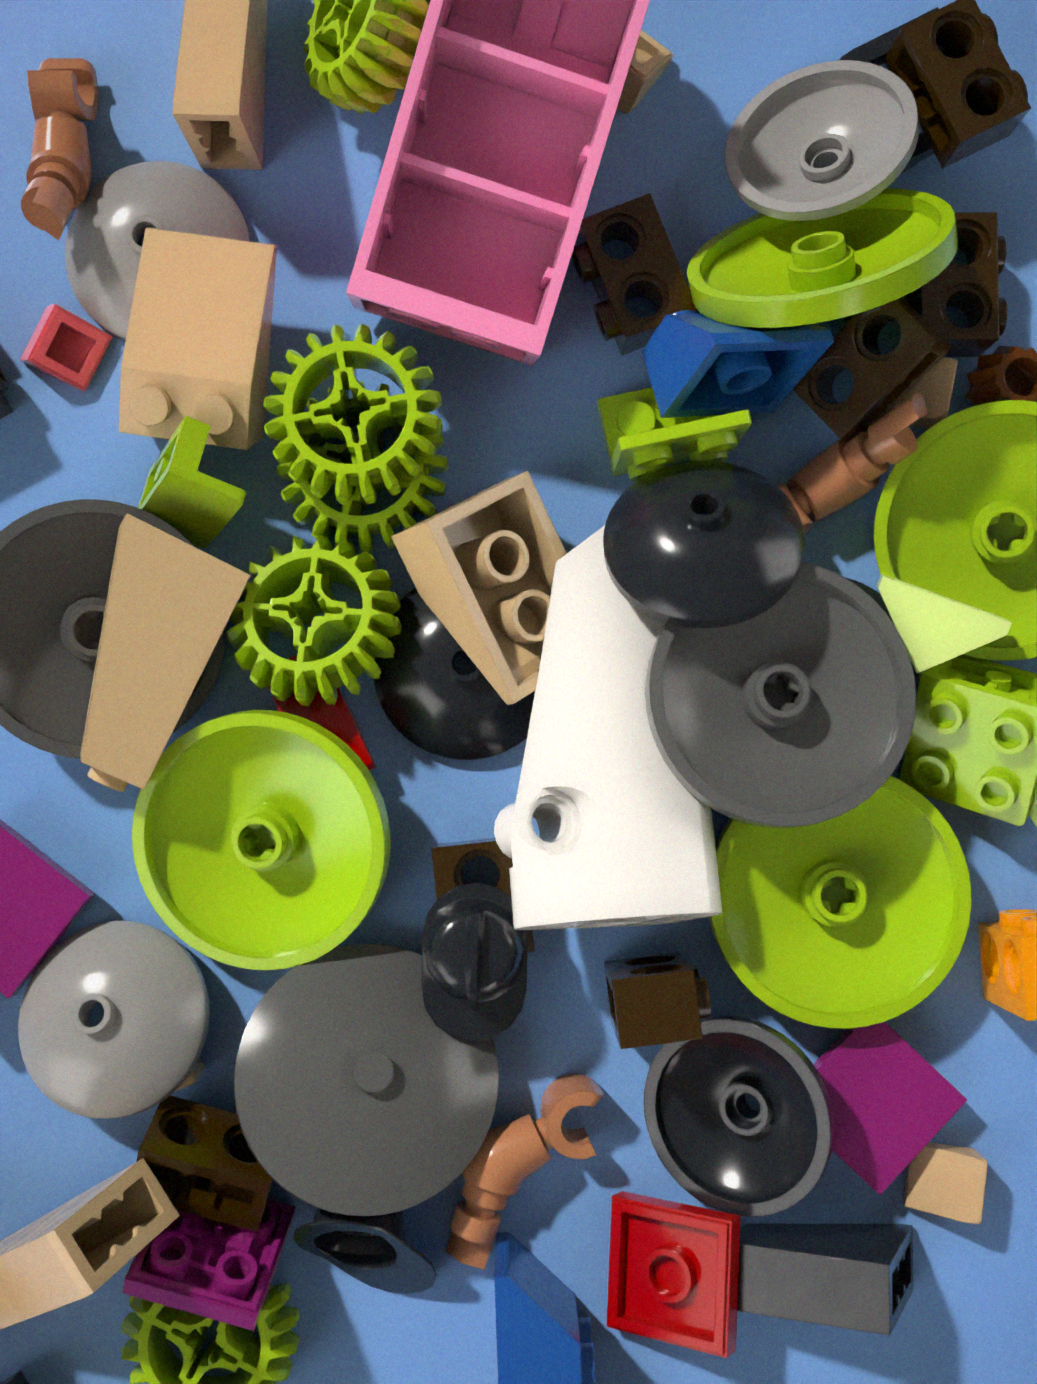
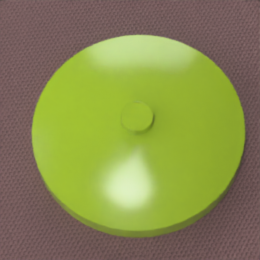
M886 188L880 194L855 209L829 218L790 221L773 218L762 213L756 214L714 236L691 258L687 268V277L692 301L701 314L714 321L752 328L808 325L868 311L915 291L938 276L950 264L958 248L955 212L945 200L935 195L916 190Z
M1025 400L989 402L969 407L936 423L916 439V451L894 465L886 479L877 503L873 534L874 550L880 575L890 576L1004 617L1012 622L1006 636L964 653V655L995 661L1025 660L1037 657V402Z
M272 710L235 712L198 725L180 736L161 754L144 790L140 789L132 824V849L137 873L147 898L163 922L181 940L203 955L227 965L250 970L291 968L313 961L333 950L362 923L379 897L389 866L391 842L388 814L377 783L366 765L344 741L331 731L308 719L286 712Z
M890 776L870 798L838 817L794 828L761 827L730 818L718 838L715 848L723 913L708 917L713 936L723 958L736 977L766 1005L785 1016L803 1023L826 1028L850 1029L885 1022L905 1013L927 998L944 980L960 954L968 931L971 914V883L965 855L952 828L939 810L922 794L897 778Z

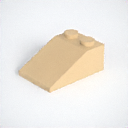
M150 227L145 229L121 364L120 433L170 439L187 415L211 426L206 441L207 445L248 450L264 437L266 408L263 404L264 398L267 397L277 245Z
M525 471L491 485L391 536L421 598L507 705L518 702L536 689L555 563L567 554L529 472Z

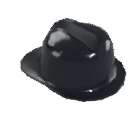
M477 882L456 886L437 899L426 917L422 935L421 973L424 1007L435 1025L455 1038L468 1041L493 1038L508 1029L523 1008L527 990L528 934L527 930H514L512 899L498 887Z
M317 1208L312 1222L305 1223L295 1229L293 1240L300 1248L325 1258L353 1278L371 1287L388 1292L411 1294L424 1292L434 1285L437 1273L432 1262L405 1242L403 1210L385 1215L346 1216Z

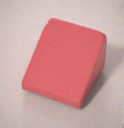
M57 304L49 305L46 307L20 361L85 392L113 336Z

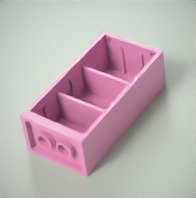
M650 0L430 1L346 291L354 308L531 366L537 361L543 350Z

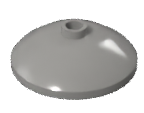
M853 60L829 61L791 72L759 92L736 118L729 132L725 148V163L731 184L737 195L748 206L764 215L790 221L818 220L855 209L885 190L900 175L911 159L919 136V116L915 98L909 87L900 77L881 66L868 62Z
M150 161L119 169L105 177L87 193L83 203L77 207L71 219L65 242V264L72 290L85 311L101 327L120 339L126 341L142 246H139V239L145 233L146 228L251 241L248 226L235 200L216 180L193 167L168 161Z
M109 921L91 925L75 932L50 951L33 973L23 995L18 1020V1037L22 1058L32 1080L41 1092L59 1107L77 1115L90 1118H123L136 1115L161 1103L180 1087L189 1076L204 1047L210 1016L208 991L204 977L196 961L182 944L167 933L152 926L132 921ZM101 1003L104 1008V1016L102 1021L93 1027L89 1021V1012L95 1004Z

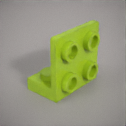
M652 387L599 398L597 402L612 476L628 474L630 481H637L655 470L666 467V465L683 461L724 462L729 459L727 452L734 451L752 424L749 410L724 415L661 418Z
M964 654L924 670L920 677L913 728L905 750L899 780L911 786L922 795L1017 826L1024 825L1029 817L1037 786V674Z

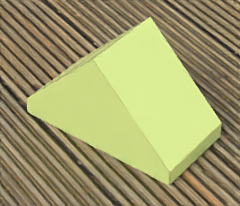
M884 574L880 575L876 585L891 619L905 644L916 673H920L1002 638L1008 634L1012 622L1004 617Z

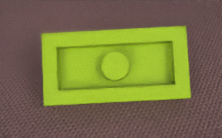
M186 415L151 466L138 508L170 524L189 540L193 546L205 549L242 507L246 491L198 471L211 426Z

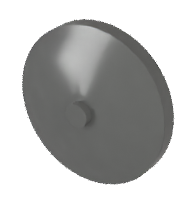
M99 499L63 501L29 512L0 531V725L20 740L55 755L81 759L80 752L118 529L124 516L128 513L192 545L178 530L164 520L131 505ZM226 626L172 734L197 712L210 693L220 671L224 656Z
M802 562L799 573L788 592L770 609L752 619L719 628H689L665 623L654 644L646 674L645 699L650 729L656 746L673 775L690 793L713 810L737 821L761 827L794 828L812 825L838 817L866 801L886 782L900 762L908 745L916 710L914 673L905 644L891 619L872 597L845 577L828 569Z
M354 944L334 948L313 961L295 966L282 976L266 992L246 1025L240 1041L234 1072V1098L242 1133L248 1147L265 1172L281 1188L310 1206L346 1216L385 1215L416 1206L449 1186L465 1170L480 1149L489 1131L496 1108L499 1084L498 1058L494 1040L490 1038L468 1041L455 1038L435 1025L424 1007L421 990L422 955L382 944Z

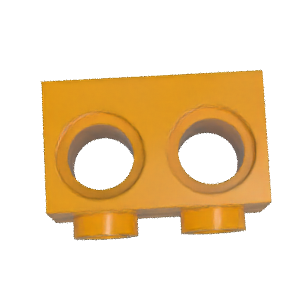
M1037 910L999 911V921L978 923L983 999L1026 1021L1037 1020Z

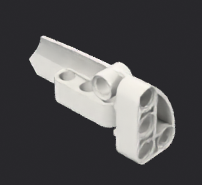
M605 525L555 563L541 660L516 801L502 809L495 820L494 835L496 843L501 851L512 859L513 867L509 868L514 930L649 926L688 921L723 913L711 808L698 800L673 775L656 746L646 711L645 686L648 663L654 644L666 622L655 619L633 606L614 585L604 560L603 535ZM532 817L538 823L539 837L533 830Z

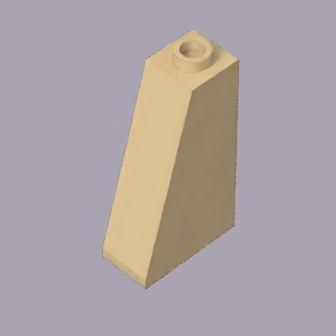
M185 0L173 97V116L201 169L263 170L267 0Z
M128 513L124 516L118 529L80 752L81 762L91 766L87 776L104 786L120 792L125 791L128 783L144 790L250 577L244 571Z
M144 1158L0 1241V1330L93 1294L180 1216Z

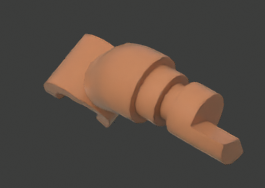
M48 58L42 61L39 70H27L32 111L36 122L30 165L26 172L28 186L21 199V210L24 217L33 226L40 230H45L58 241L72 210L83 203L92 178L87 127L81 121H93L97 116L98 83L95 68L90 62L82 58Z
M919 393L912 394L868 427V433L860 432L850 440H837L788 479L787 485L785 482L776 485L788 496L795 506L802 522L804 534L812 527L811 520L813 522L819 521L854 503L876 488L879 483V476L889 469V463L898 464L916 451L917 441L909 426L927 414L923 395Z
M574 1073L558 1077L548 1085L541 1097V1118L534 1121L532 1116L528 1114L489 1129L475 1157L461 1173L465 1178L461 1194L466 1200L457 1203L450 1224L452 1232L445 1250L446 1253L463 1264L484 1270L501 1222V1216L496 1210L505 1209L509 1195L518 1193L521 1182L552 1159L549 1151L555 1148L558 1153L574 1159H586L597 1155L584 1127L568 1129L562 1125L564 1116L572 1108L578 1106H590L593 1108L603 1097L599 1085L585 1074Z

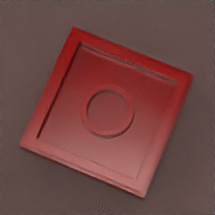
M625 1191L613 1195L611 1205L607 1327L723 1358H728L736 1351L741 1216Z

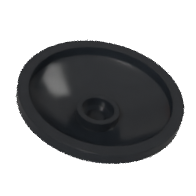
M682 462L660 468L645 475L633 483L618 498L608 515L604 528V560L610 578L618 591L633 606L645 614L681 627L719 628L735 625L762 614L775 605L788 592L802 564L804 531L799 514L791 500L778 486L764 476L750 469L725 462Z
M416 587L400 600V610L392 614L398 617L402 626L401 634L387 638L395 648L394 658L375 657L374 659L381 670L380 678L374 679V685L380 704L388 719L405 738L416 746L432 754L450 759H484L496 756L519 745L527 738L535 691L518 702L507 705L478 668L469 675L458 674L453 668V660L457 654L464 652V650L421 598Z
M719 1016L700 1020L703 1039L664 1044L649 1069L644 1090V1115L652 1145L662 1164L677 1183L704 1204L722 1212L748 1217L765 1216L784 1211L803 1199L814 1188L828 1166L833 1150L835 1125L831 1100L826 1086L817 1069L805 1053L789 1038L772 1027L755 1020L737 1016ZM745 1093L752 1094L757 1098L760 1103V1111H755L748 1106L745 1100Z

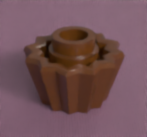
M999 345L993 354L978 355L977 368L966 374L971 387L965 398L975 406L1004 400L1037 402V353L1034 348Z

